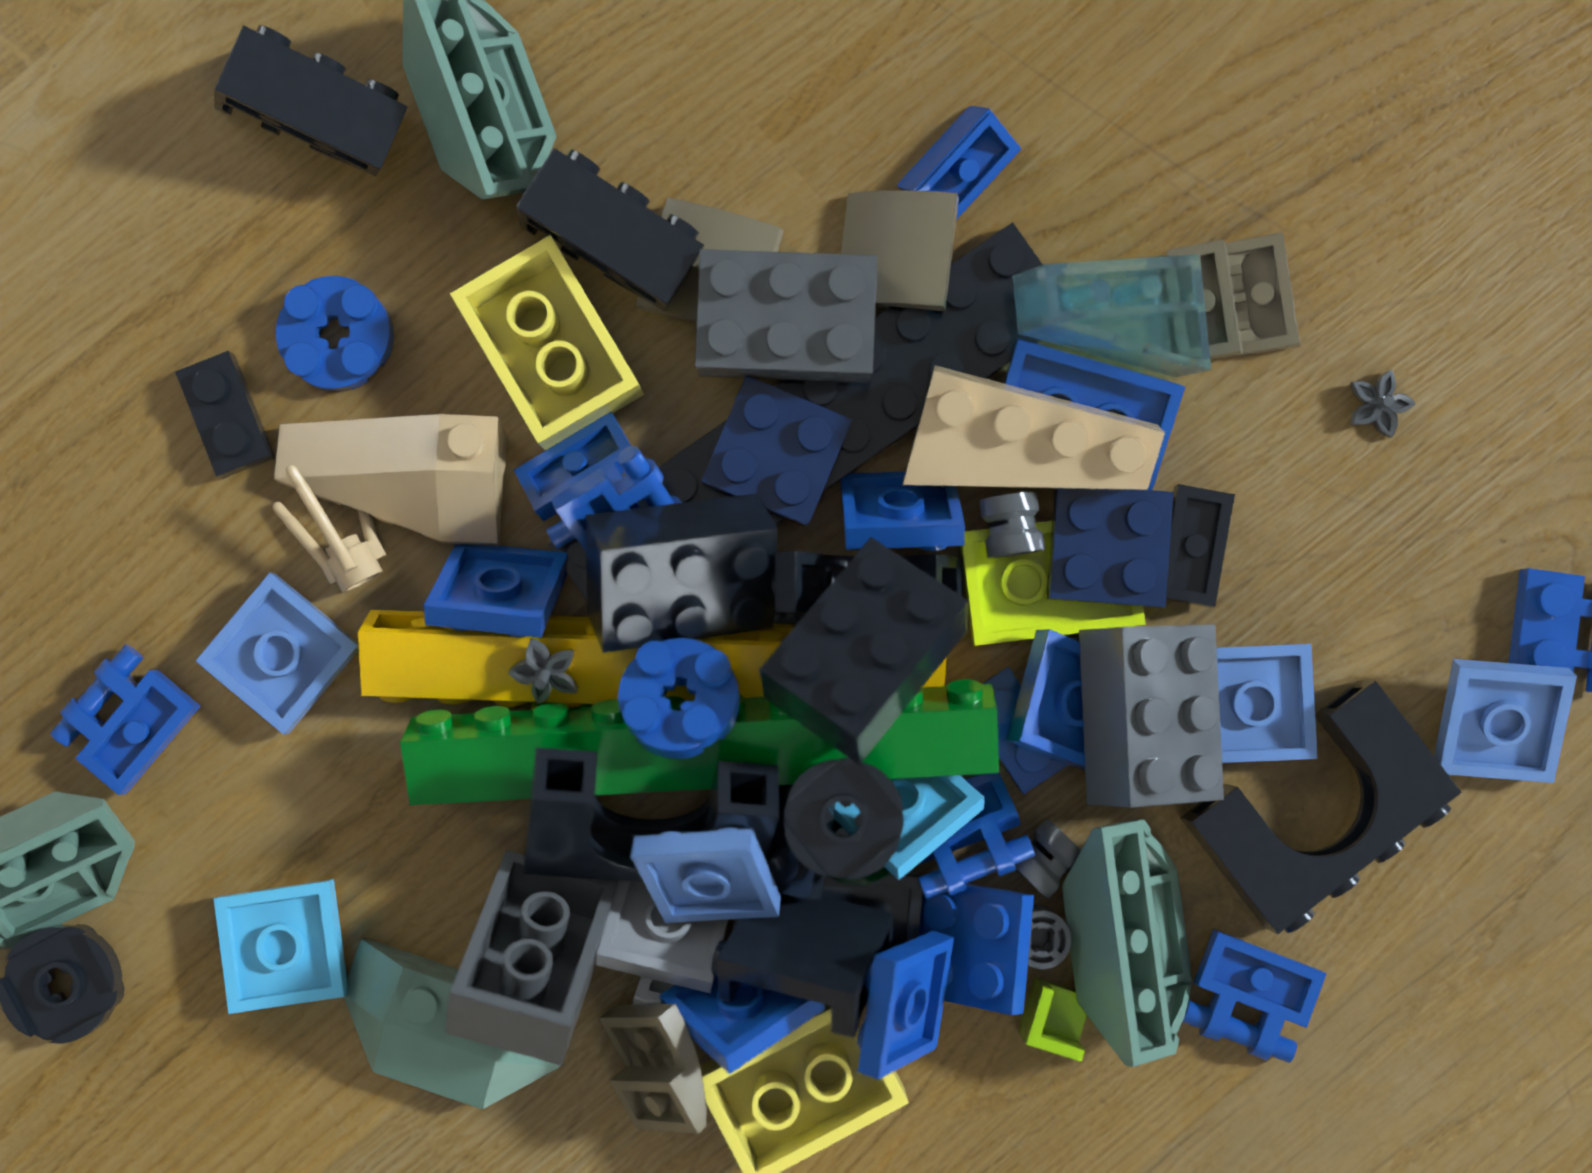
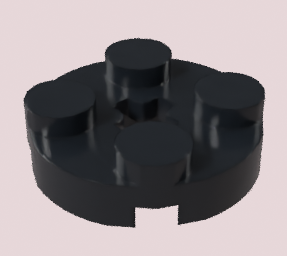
M848 757L827 759L807 769L792 786L784 809L785 837L792 852L809 870L826 877L828 875L834 878L856 879L876 872L896 852L904 827L902 799L892 780L875 765L864 761L858 765ZM839 802L843 807L854 804L859 809L860 813L855 817V822L859 828L855 832L850 834L844 828H840L836 832L830 829L828 823L834 816L830 809L833 804Z
M84 924L53 925L37 930L22 938L8 954L6 960H10L5 967V976L0 978V1003L11 1024L19 1032L29 1037L36 1035L43 1040H52L49 1043L58 1044L78 1040L102 1026L109 1019L114 1008L123 999L125 990L122 982L121 966L113 948L92 927ZM55 968H59L63 974L69 973L73 979V984L70 986L72 994L68 999L63 992L53 994L49 989L48 984L55 980L53 972Z

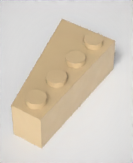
M935 365L903 485L1148 490L1165 432L1158 424Z

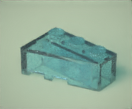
M1200 254L1044 264L1012 276L1018 334L1172 377L1211 370Z

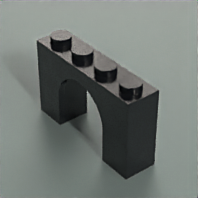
M1357 681L1315 714L1317 720L1352 764L1360 785L1361 795L1357 816L1350 829L1338 841L1314 851H1296L1289 848L1272 832L1239 787L1229 784H1223L1224 800L1200 802L1180 817L1261 925L1276 934L1281 933L1283 930L1286 933H1291L1303 927L1313 918L1315 912L1312 908L1329 895L1332 898H1336L1352 889L1360 880L1358 872L1374 860L1377 863H1381L1396 855L1405 846L1406 842L1403 838L1419 825L1422 828H1426L1440 821L1451 810L1448 803L1462 793L1376 681Z
M536 747L527 819L523 874L644 882L631 858L634 837L659 835L669 831L696 833L712 832L722 828L752 829L766 860L779 819L778 765L718 761L710 795L699 808L673 818L638 819L615 813L604 807L595 798L597 752Z

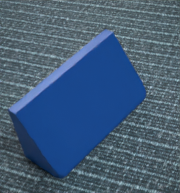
M972 105L959 116L901 179L897 186L900 190L957 193L959 198L958 219L1020 152L1021 147L989 108Z

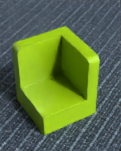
M1034 977L1018 1029V1033L1026 1045L1082 1062L1085 1049L1079 1041L1087 1014L1077 1002L1076 990Z

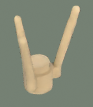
M295 465L287 466V475L329 544V547L325 549L327 554L281 502L273 503L272 509L319 564L330 585L337 582L342 593L361 586L383 573L377 560L385 557L387 554L377 538L372 515L357 510L365 542L361 543L357 534L350 535L341 540Z

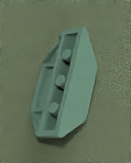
M403 0L402 65L440 169L482 200L525 193L549 156L556 139V133L519 33L484 0Z
M54 791L0 817V949H10L22 938L37 930L63 924L114 900L128 860L134 850L135 840L104 799Z
M1135 819L1093 828L1062 884L1066 922L1070 929L1072 940L1070 953L1077 1002L1124 1065L1131 1067L1177 1053L1179 1038L1176 1034L1185 1018L1193 983L1177 867L1161 843L1150 834L1151 828L1145 819Z
M363 937L359 943L347 978L348 994L344 996L372 1072L479 1109H484L560 1067V1065L445 1033L450 991L459 969Z

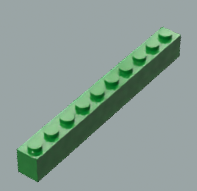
M961 679L952 681L947 686L921 688L863 761L875 765L890 779L999 773L997 706L992 684H981L975 680ZM741 694L739 714L730 733L721 741L719 737L712 745L704 747L703 753L685 759L661 757L647 751L628 730L619 708V702L616 699L600 701L592 707L568 708L567 705L562 703H547L536 707L534 710L509 711L506 707L491 706L480 709L476 713L452 715L447 710H429L419 714L417 717H411L400 740L410 806L530 799L536 747L597 752L595 795L711 789L718 761L778 765V785H792L813 765L827 759L847 757L764 697L744 698ZM677 696L665 697L670 700L672 710H681L682 704L686 702L685 699Z

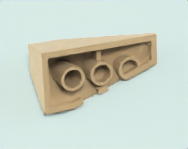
M433 414L280 424L274 479L281 484L295 488L286 473L287 466L295 465L313 494L318 498L337 505L343 504L372 515L375 519L390 525L396 524L420 533L425 538L441 544L499 546L507 435L498 416Z

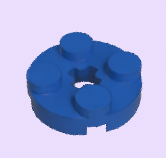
M325 276L313 279L305 285L295 286L289 290L277 319L276 342L279 353L289 371L318 389L342 392L361 387L370 381L367 378L375 374L380 365L382 367L385 365L392 352L394 329L390 314L369 288L347 277ZM332 320H338L340 326L349 328V337L339 339L338 348L330 349L329 342L321 338L322 330L327 328Z
M674 638L663 642L650 641L638 649L636 658L628 665L622 676L618 691V702L628 730L647 751L661 757L685 759L703 753L704 747L712 745L719 737L721 741L730 733L739 714L740 692L728 657L722 651L716 650L712 646L698 640ZM676 686H687L688 692L696 695L694 702L686 701L682 704L681 710H672L670 700L665 698L666 693L674 690Z

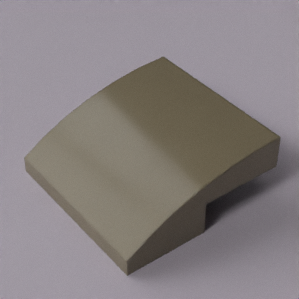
M905 190L848 193L841 254L877 255L875 310H886L891 306L937 311L946 310L959 202L957 193Z
M667 198L662 218L665 220L670 214H673L692 225L699 232L696 240L704 244L703 249L778 252L784 233L780 227L756 219L672 198ZM700 256L665 312L639 296L636 306L646 312L688 320L697 324Z
M1283 232L1225 243V240L1222 239L1167 250L1184 362L1229 358L1300 347Z
M630 1004L612 1007L599 1019L626 1067L609 1081L636 1129L700 1133L706 1127L704 1084L693 1041L677 1005Z

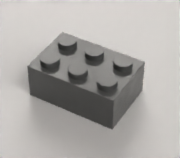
M700 249L695 367L699 376L745 378L747 375L754 379L871 383L873 375L877 255Z
M1215 625L1139 626L1079 630L1087 805L1143 807L1224 800Z
M506 850L450 991L445 1033L562 1066L595 968L596 954L618 881L523 874L525 855Z

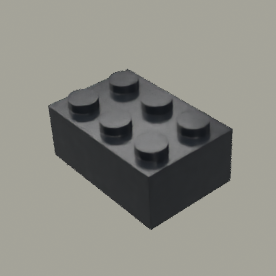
M757 493L585 515L587 615L603 653L640 648L650 641L663 642L674 638L701 639L774 628L775 596L772 591L771 580L775 570L777 526Z
M870 537L759 669L764 698L860 765L967 632L969 601Z

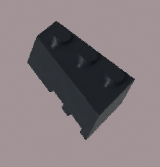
M243 25L214 89V109L231 115L233 108L262 121L260 127L278 136L283 131L310 144L309 147L316 152L377 176L408 106L397 101L399 94L392 88L375 80L368 79L364 85L345 76L346 68L328 56L313 53L312 57L309 58L289 48L291 40L269 27L259 25L257 30L254 31Z
M553 148L516 206L520 228L532 235H535L538 230L547 236L551 235L554 241L562 245L560 250L575 260L581 257L605 273L604 276L665 312L698 260L700 249L704 247V244L696 240L699 232L678 216L670 214L665 220L648 209L649 199L632 186L620 182L616 188L597 176L600 168L581 153L570 150L566 156Z

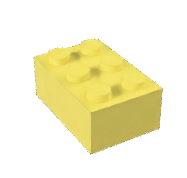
M551 235L450 293L537 443L545 451L609 412L613 414L644 395L638 381Z
M825 1005V1010L731 1074L724 1070L714 1059L700 1066L705 1101L742 1173H780L909 1103L905 1088L896 1071L879 1080L857 1072L861 1051L857 1044L858 1032L855 1038L831 1032V1006Z

